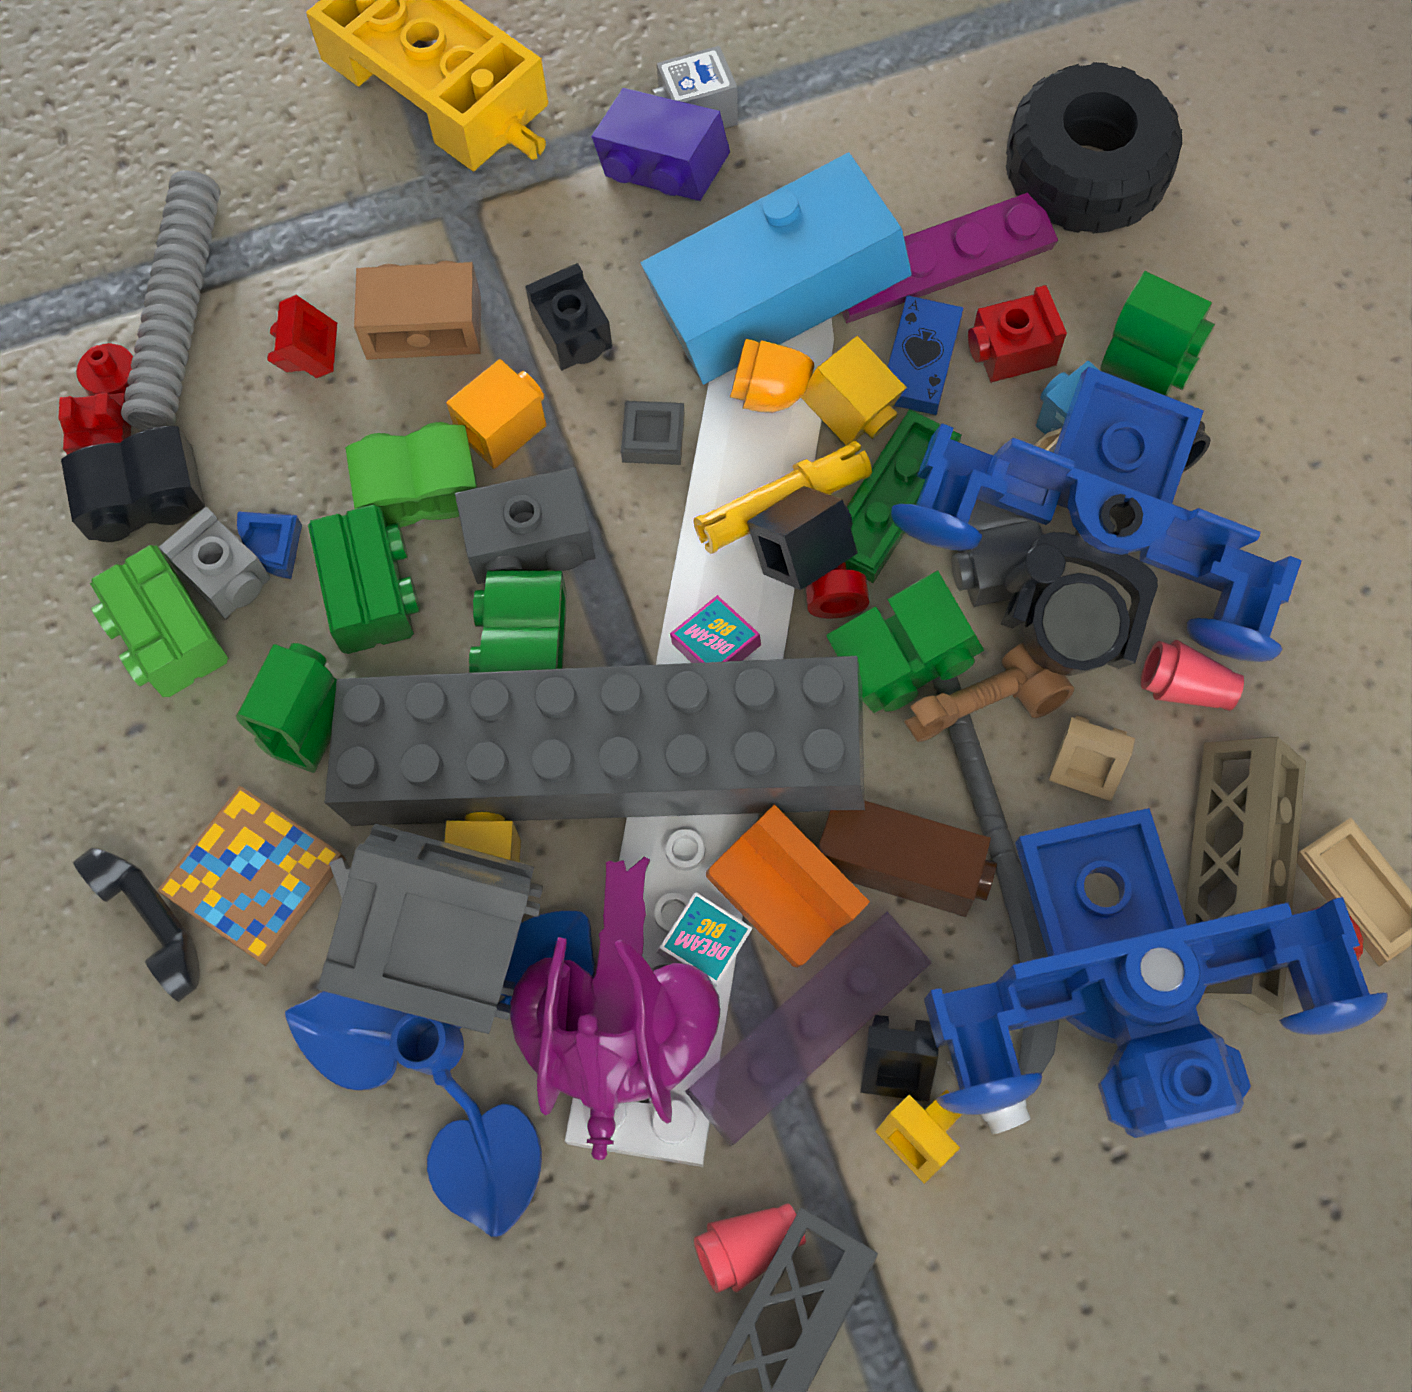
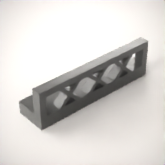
M801 1207L700 1392H719L727 1376L758 1368L763 1392H807L868 1277L878 1253ZM808 1230L843 1251L844 1254L830 1280L800 1288L792 1256L805 1232ZM785 1269H787L792 1290L772 1295ZM823 1292L808 1320L802 1297ZM795 1299L803 1331L794 1348L763 1356L756 1323L764 1308ZM750 1336L755 1359L735 1364ZM787 1360L774 1386L771 1388L766 1365Z

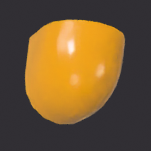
M745 339L730 398L744 401L742 409L755 412L774 413L787 409L805 394L809 379L815 368L814 362L809 356L792 348L763 340L757 342Z

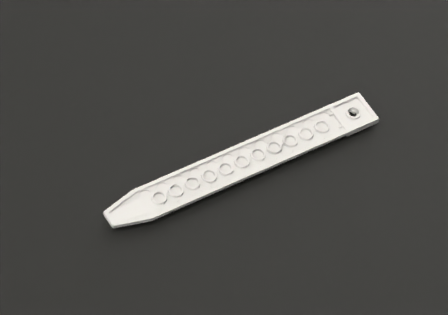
M830 318L780 345L809 356L814 362L815 371L819 365L832 356L834 345L832 319ZM737 367L710 381L708 384L656 665L691 663L672 645L670 633L717 595L760 634L761 646L743 661L784 659L795 588L763 575L751 534L710 554L705 549V544L709 540L704 543L700 542L693 520L699 515H704L785 476L794 470L792 468L794 464L802 460L815 461L822 420L802 398L789 408L774 413L742 409L744 401L730 398ZM759 813L627 817L619 861L624 860L626 870L628 871L643 857L650 859L645 874L643 894L646 917L643 926L644 946L642 956L652 971L672 964L671 961L658 954L657 951L695 891L739 920H743V915L707 879L706 871L759 819ZM737 955L715 988L720 999L721 1013L718 1030L709 1051L698 1065L670 1091L672 1103L671 1122L666 1124L660 1119L651 1098L649 1103H620L619 1107L615 1110L614 1116L616 1129L611 1137V1140H614V1145H607V1151L699 1167L704 1166ZM574 1097L565 1142L567 1145L592 1149L593 1144L587 1143V1139L590 1138L587 1130L588 1120L591 1117L590 1108Z

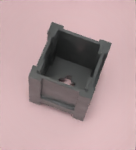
M375 823L369 837L363 844H359L355 850L348 882L317 990L489 1034L494 1017L508 1020L511 1005L498 1001L500 994L512 996L514 992L515 982L505 980L523 914L536 917L539 914L540 903L528 900L529 895L541 898L543 890L542 885L531 883L534 866Z

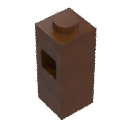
M865 801V810H830L818 847L851 883L963 917L967 916L975 898L983 901L987 900L997 867L996 862L986 860L991 841L990 837L869 801Z

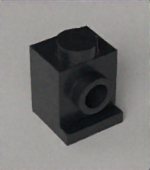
M578 263L525 285L532 320L561 371L576 364L592 362L603 352L613 348L609 320L586 283L583 271Z

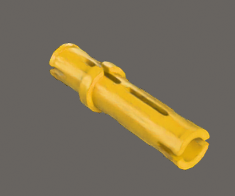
M852 441L837 451L813 462L807 459L794 464L792 466L794 470L785 476L704 515L695 517L693 523L700 542L704 543L709 540L705 544V549L710 554H713L718 549L749 535L748 520L803 486L830 495L861 479L870 477L872 467L866 451L864 450L855 455L856 452L861 450V445L857 441Z

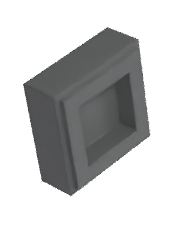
M625 401L621 443L622 463L681 465L685 416L684 403Z

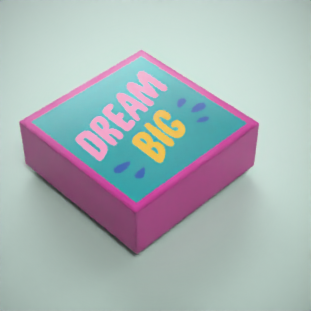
M718 595L670 633L672 645L691 663L743 661L761 646L760 634Z

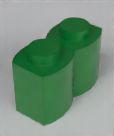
M1144 271L1121 310L1113 331V337L1104 355L1100 369L1115 377L1165 396L1168 395L1172 386L1183 390L1200 358L1198 356L1215 327V323L1206 320L1212 302Z
M487 571L485 590H475L474 624L475 627H483L481 645L471 646L469 673L563 669L566 586L562 571Z
M291 643L289 649L273 644L236 715V719L247 731L256 736L254 739L255 743L266 754L276 760L315 773L331 741L337 679L333 677L332 673L325 666L327 659L318 651L299 643Z

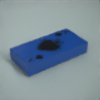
M907 295L888 368L907 387L894 406L937 415L964 307Z

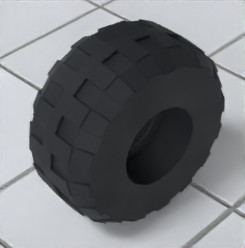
M1093 62L1091 65L1079 66V64L1065 67L1035 83L1032 89L1022 97L1017 106L1007 141L1006 171L1008 180L1011 181L1016 196L1028 193L1039 206L1046 210L1050 222L1063 227L1066 231L1076 233L1086 231L1095 234L1112 232L1125 226L1129 227L1141 221L1146 214L1157 207L1162 201L1175 174L1183 143L1178 114L1173 104L1162 94V91L1148 78L1144 79L1137 75L1136 71L1124 66L1121 68L1109 66L1107 63ZM1082 146H1092L1103 151H1093Z

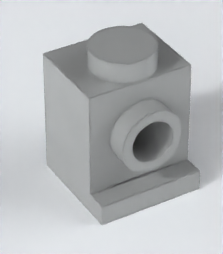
M207 507L202 509L159 546L176 572L224 618H227L237 608L250 604L258 596L262 586L271 579L259 558L232 534Z

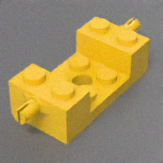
M320 0L306 11L322 61L358 87L374 74L427 113L434 143L474 172L495 152L507 144H512L531 160L538 158L537 153L539 155L543 153L546 146L545 139L539 137L526 127L534 117L549 105L541 57L460 0ZM418 40H437L433 45L426 48L412 46Z

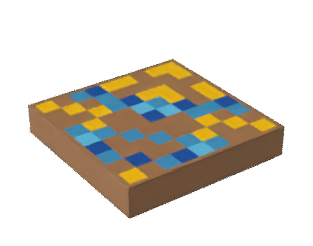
M239 786L157 891L266 967L334 875L329 862L339 858H343L345 861L346 858L342 853Z

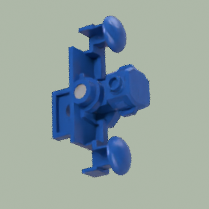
M1150 808L1020 836L1015 845L1048 957L1014 964L994 983L943 994L942 988L931 990L924 998L936 1047L948 1045L960 1089L936 1098L937 1103L945 1110L965 1115L987 1114L1012 1107L1031 1096L1042 1082V1073L1021 1075L1009 1031L1066 1018L1069 1023L1084 1033L1099 1040L1117 1044V1049L1107 1067V1072L1098 1083L1108 1121L1125 1128V1132L1132 1137L1139 1138L1237 1114L1244 1105L1243 1098L1251 1088V1084L1240 1051L1226 1045L1221 1036L1201 1024L1196 1007L1203 996L1206 986L1288 967L1303 1011L1284 1017L1279 1022L1287 1030L1305 1035L1337 1033L1369 1021L1385 1007L1388 993L1370 994L1354 951V948L1360 944L1343 897L1332 899L1316 910L1292 915L1289 903L1187 925ZM1093 873L1109 876L1118 887L1119 898L1117 904L1112 907H1101L1090 901L1084 889L1086 876Z

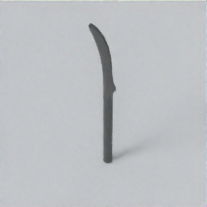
M957 676L948 680H941L940 677L932 680L934 688L937 690V695L942 693L950 695L961 690ZM970 714L959 718L952 726L948 727L954 743L958 761H960V767L966 780L970 797L973 799L972 803L979 818L978 821L984 836L991 838L988 851L992 861L997 863L995 872L1009 915L1019 962L1023 963L1045 958L1048 955L1021 862L1015 852L1016 849L994 784L992 783ZM1059 1020L1023 1028L1018 1063L1021 1075L1044 1072L1055 1052Z

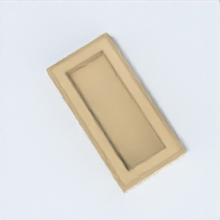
M1349 818L1297 853V864L1327 902L1343 897L1349 916L1360 928L1364 940L1363 947L1379 967L1412 945V891L1352 818Z

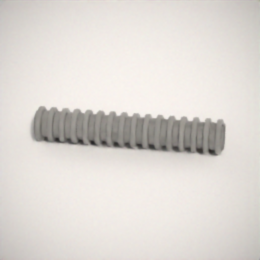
M185 170L176 172L169 181V190L165 199L166 204L162 213L163 219L159 228L160 234L157 238V248L153 256L154 263L150 271L151 278L147 285L148 293L144 299L145 308L140 318L142 324H140L137 332L139 339L135 343V355L131 361L132 371H130L127 380L129 386L124 394L126 402L123 403L121 416L128 424L142 431L157 427L175 426L177 418L175 413L180 404L178 397L182 393L183 386L181 382L186 373L184 366H186L189 358L188 350L191 346V335L195 327L193 320H195L198 312L196 305H198L201 297L200 290L203 285V275L207 266L206 260L210 251L208 246L212 240L211 232L215 225L214 217L218 210L217 203L221 194L218 184L213 179L196 171Z

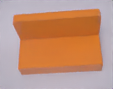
M775 804L706 871L707 879L796 968L804 965L836 930L853 921L870 903Z

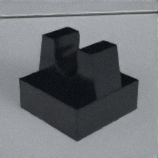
M874 1016L872 1025L868 1029L860 1093L906 1098L910 1095L914 1100L930 1101L939 1056V1047H936L930 1021L916 1020L914 1031L890 1029L889 1016Z

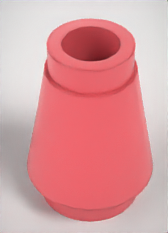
M1174 640L1171 644L1158 641L1150 650L1141 675V687L1144 690L1153 692L1155 700L1222 708L1231 711L1241 697L1244 687V676L1232 672L1231 669L1179 640Z
M787 1203L778 1208L773 1207L707 1223V1232L694 1237V1245L699 1262L709 1284L716 1293L730 1287L737 1293L766 1272L797 1215L790 1204ZM805 1234L798 1247L806 1243Z

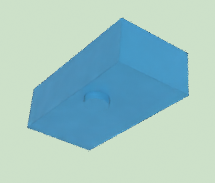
M850 152L640 262L660 309L703 385L737 367L745 339L757 342L763 340L780 345L912 275L902 228Z

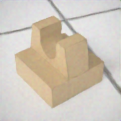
M1077 715L1075 718L1071 717L1052 765L1049 781L1112 801L1132 755L1135 738L1127 736L1126 731L1114 728L1112 731L1089 723V719Z

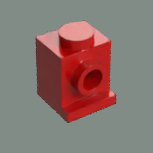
M1047 285L1035 287L1033 295L978 308L974 327L968 330V344L974 361L976 363L983 362L989 380L992 383L1057 366L1067 332Z

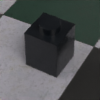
M805 486L747 521L763 575L799 590L804 589L858 554L851 531L853 525L852 517L843 499Z

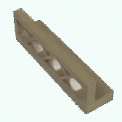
M1278 736L1204 743L1184 910L1187 925L1215 919L1207 910L1208 895L1227 876L1237 886L1235 903L1219 918L1289 903L1292 912L1306 761ZM1250 759L1249 777L1229 795L1221 787L1223 762L1227 760ZM1246 803L1244 811L1241 807ZM1236 814L1244 823L1242 839L1222 856L1214 848L1215 833L1228 819ZM1239 866V871L1237 873L1235 869ZM1287 968L1206 986L1201 999H1232L1256 1013L1282 1014Z

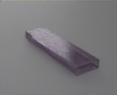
M888 911L885 912L688 1087L685 1093L730 1146L736 1144L932 962Z

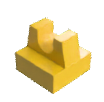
M946 1089L940 1096L950 1092ZM908 1095L890 1112L875 1132L925 1184L960 1149L946 1131L963 1114L945 1110L936 1100L924 1110Z

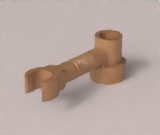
M1023 643L1010 650L1002 659L1001 663L1006 669L1005 671L950 695L942 693L937 696L932 695L920 699L910 706L916 716L904 722L917 742H923L952 726L959 718L1011 695L1014 698L1018 697L1032 718L1045 716L1063 705L1072 696L1074 687L1065 675L1053 673L1036 664L1025 650Z

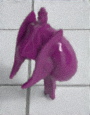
M646 857L640 859L628 871L626 870L624 860L606 862L604 928L598 934L600 948L597 971L594 978L575 962L564 960L566 939L558 937L553 958H543L526 969L514 988L510 1002V1020L515 1041L528 1064L537 1073V1096L540 1111L545 1116L550 1114L560 1092L581 1100L586 1107L590 1108L591 1117L587 1124L590 1138L587 1139V1143L593 1144L591 1155L598 1161L605 1159L607 1156V1145H614V1140H611V1137L616 1129L614 1120L615 1110L619 1107L620 1103L639 1102L651 1098L660 1119L666 1124L671 1122L672 1103L670 1091L707 1055L717 1033L721 1013L719 995L706 973L695 966L681 963H672L652 971L642 956L644 946L643 926L646 917L643 894L645 874L650 863V859Z

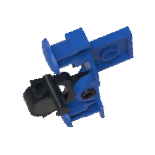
M1088 366L1081 373L1054 453L1012 438L994 455L951 440L950 437L954 428L942 423L931 436L917 477L925 479L917 504H897L892 506L891 518L895 526L925 544L958 551L974 549L982 540V534L968 524L976 499L1044 525L1051 522L1057 505L1069 509L1072 524L1076 528L1075 535L1066 532H1050L1041 535L1031 544L1026 560L1008 572L1004 581L1006 589L1012 593L1001 625L1012 629L1020 625V633L1025 650L1036 664L1053 673L1072 676L1089 672L1105 664L1121 669L1136 663L1150 609L1158 588V578L1152 569L1144 563L1221 592L1212 619L1194 618L1187 622L1189 636L1199 645L1219 655L1251 662L1272 661L1283 650L1278 642L1270 638L1280 605L1289 601L1302 560L1288 556L1279 561L1272 562L1243 551L1240 548L1259 539L1260 531L1200 508L1189 511L1172 504L1204 410ZM1110 516L1116 521V531H1114L1115 525L1111 522ZM1140 551V560L1128 555V553ZM1066 562L1094 569L1123 586L1131 597L1132 604L1129 611L1124 599L1116 588L1102 578L1084 573L1062 576L1065 571ZM1038 583H1049L1034 594Z

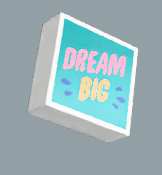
M695 891L657 953L672 963L688 964L699 968L709 976L716 988L751 932L752 927Z

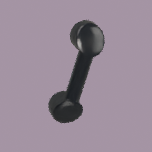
M90 848L74 860L73 864L78 873L104 902H108L123 891L163 947L147 958L145 963L165 991L177 1002H180L197 988L200 979L199 960L193 939L144 875L143 871L129 861L98 848Z

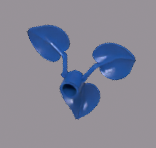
M554 911L521 922L505 980L515 982L516 986L529 966L543 958H553L558 937L566 939L564 960L575 962L594 978V957L589 918L580 911ZM325 991L289 1008L285 1012L290 1031L302 1053L323 1076L336 1085L357 1091L380 1087L392 1078L397 1062L406 1068L433 1075L435 1084L442 1086L465 1110L469 1119L457 1120L445 1125L432 1142L427 1156V1172L434 1193L440 1202L451 1212L476 1225L491 1237L502 1236L512 1228L530 1204L538 1184L542 1164L540 1138L530 1118L516 1106L501 1104L481 1115L476 1102L454 1080L450 1070L458 1064L464 1050V1039L460 1031L461 1027ZM501 994L505 997L500 1002L510 1005L512 996Z

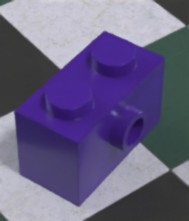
M622 88L591 136L606 177H610L620 183H633L659 190L669 196L678 195L701 201L730 154L719 110L627 88Z

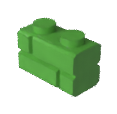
M157 545L147 546L126 558L125 564H116L92 578L90 585L99 598L100 603L91 607V610L110 639L121 635L128 650L121 653L119 658L139 687L150 682L162 697H171L193 684L195 678H203L227 663L228 656L175 570Z

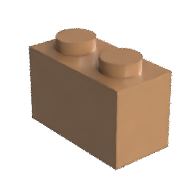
M441 261L436 264L403 266L383 264L378 267L356 268L354 328L366 360L481 354V294L473 262Z

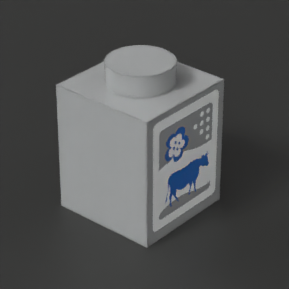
M720 46L657 63L658 88L651 89L652 95L719 110L724 129L738 125L737 85Z

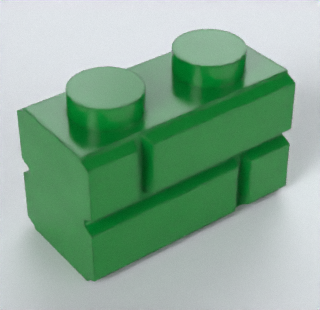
M375 504L347 511L346 515L343 516L334 514L310 520L308 529L330 634L340 651L351 654L374 648L379 643L386 645L411 638L414 635L410 615L420 612V605L411 576L401 578L397 561L408 559V554L399 523L388 525L381 507Z

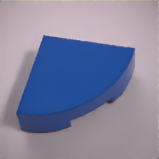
M238 511L237 529L242 543L259 558L268 573L292 579L302 528L299 518L296 515Z

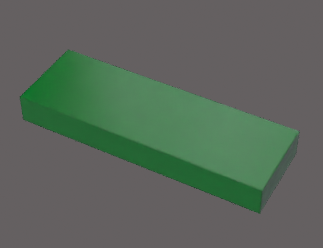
M911 409L908 410L872 466L871 476L863 480L847 505L852 517L853 525L851 531L858 554L846 561V569L861 572L871 583L875 582L905 532L895 526L891 518L892 506L897 504H917L925 479L917 477L931 436L941 425ZM953 431L950 439L960 443L962 435Z

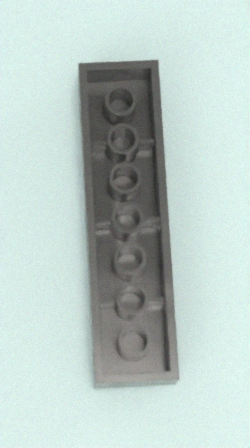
M858 656L337 679L324 803L351 826L375 825V823L379 825L465 821V816L474 812L499 814L505 818V821L753 814L765 813L774 804L783 813L865 810L863 698Z

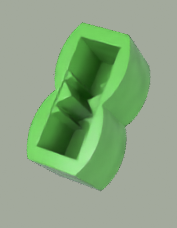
M434 422L407 436L373 433L345 447L354 509L373 504L380 506L388 525L399 523L401 528L422 519L442 520L459 517L455 493L478 488L465 425Z

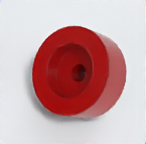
M107 343L93 346L88 349L78 362L76 369L77 379L88 396H95V394L125 393L126 388L129 386L127 380L130 371H132L131 361L133 356L125 347L118 344Z
M846 561L805 587L807 609L815 617L825 619L849 617L862 612L870 604L866 576L858 571L847 570Z

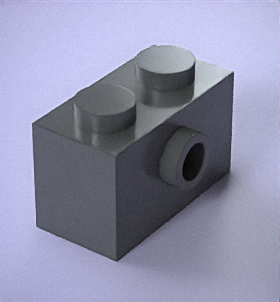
M576 467L455 493L467 557L477 584L485 583L487 571H541L545 569L566 571L576 568L583 561L596 559Z

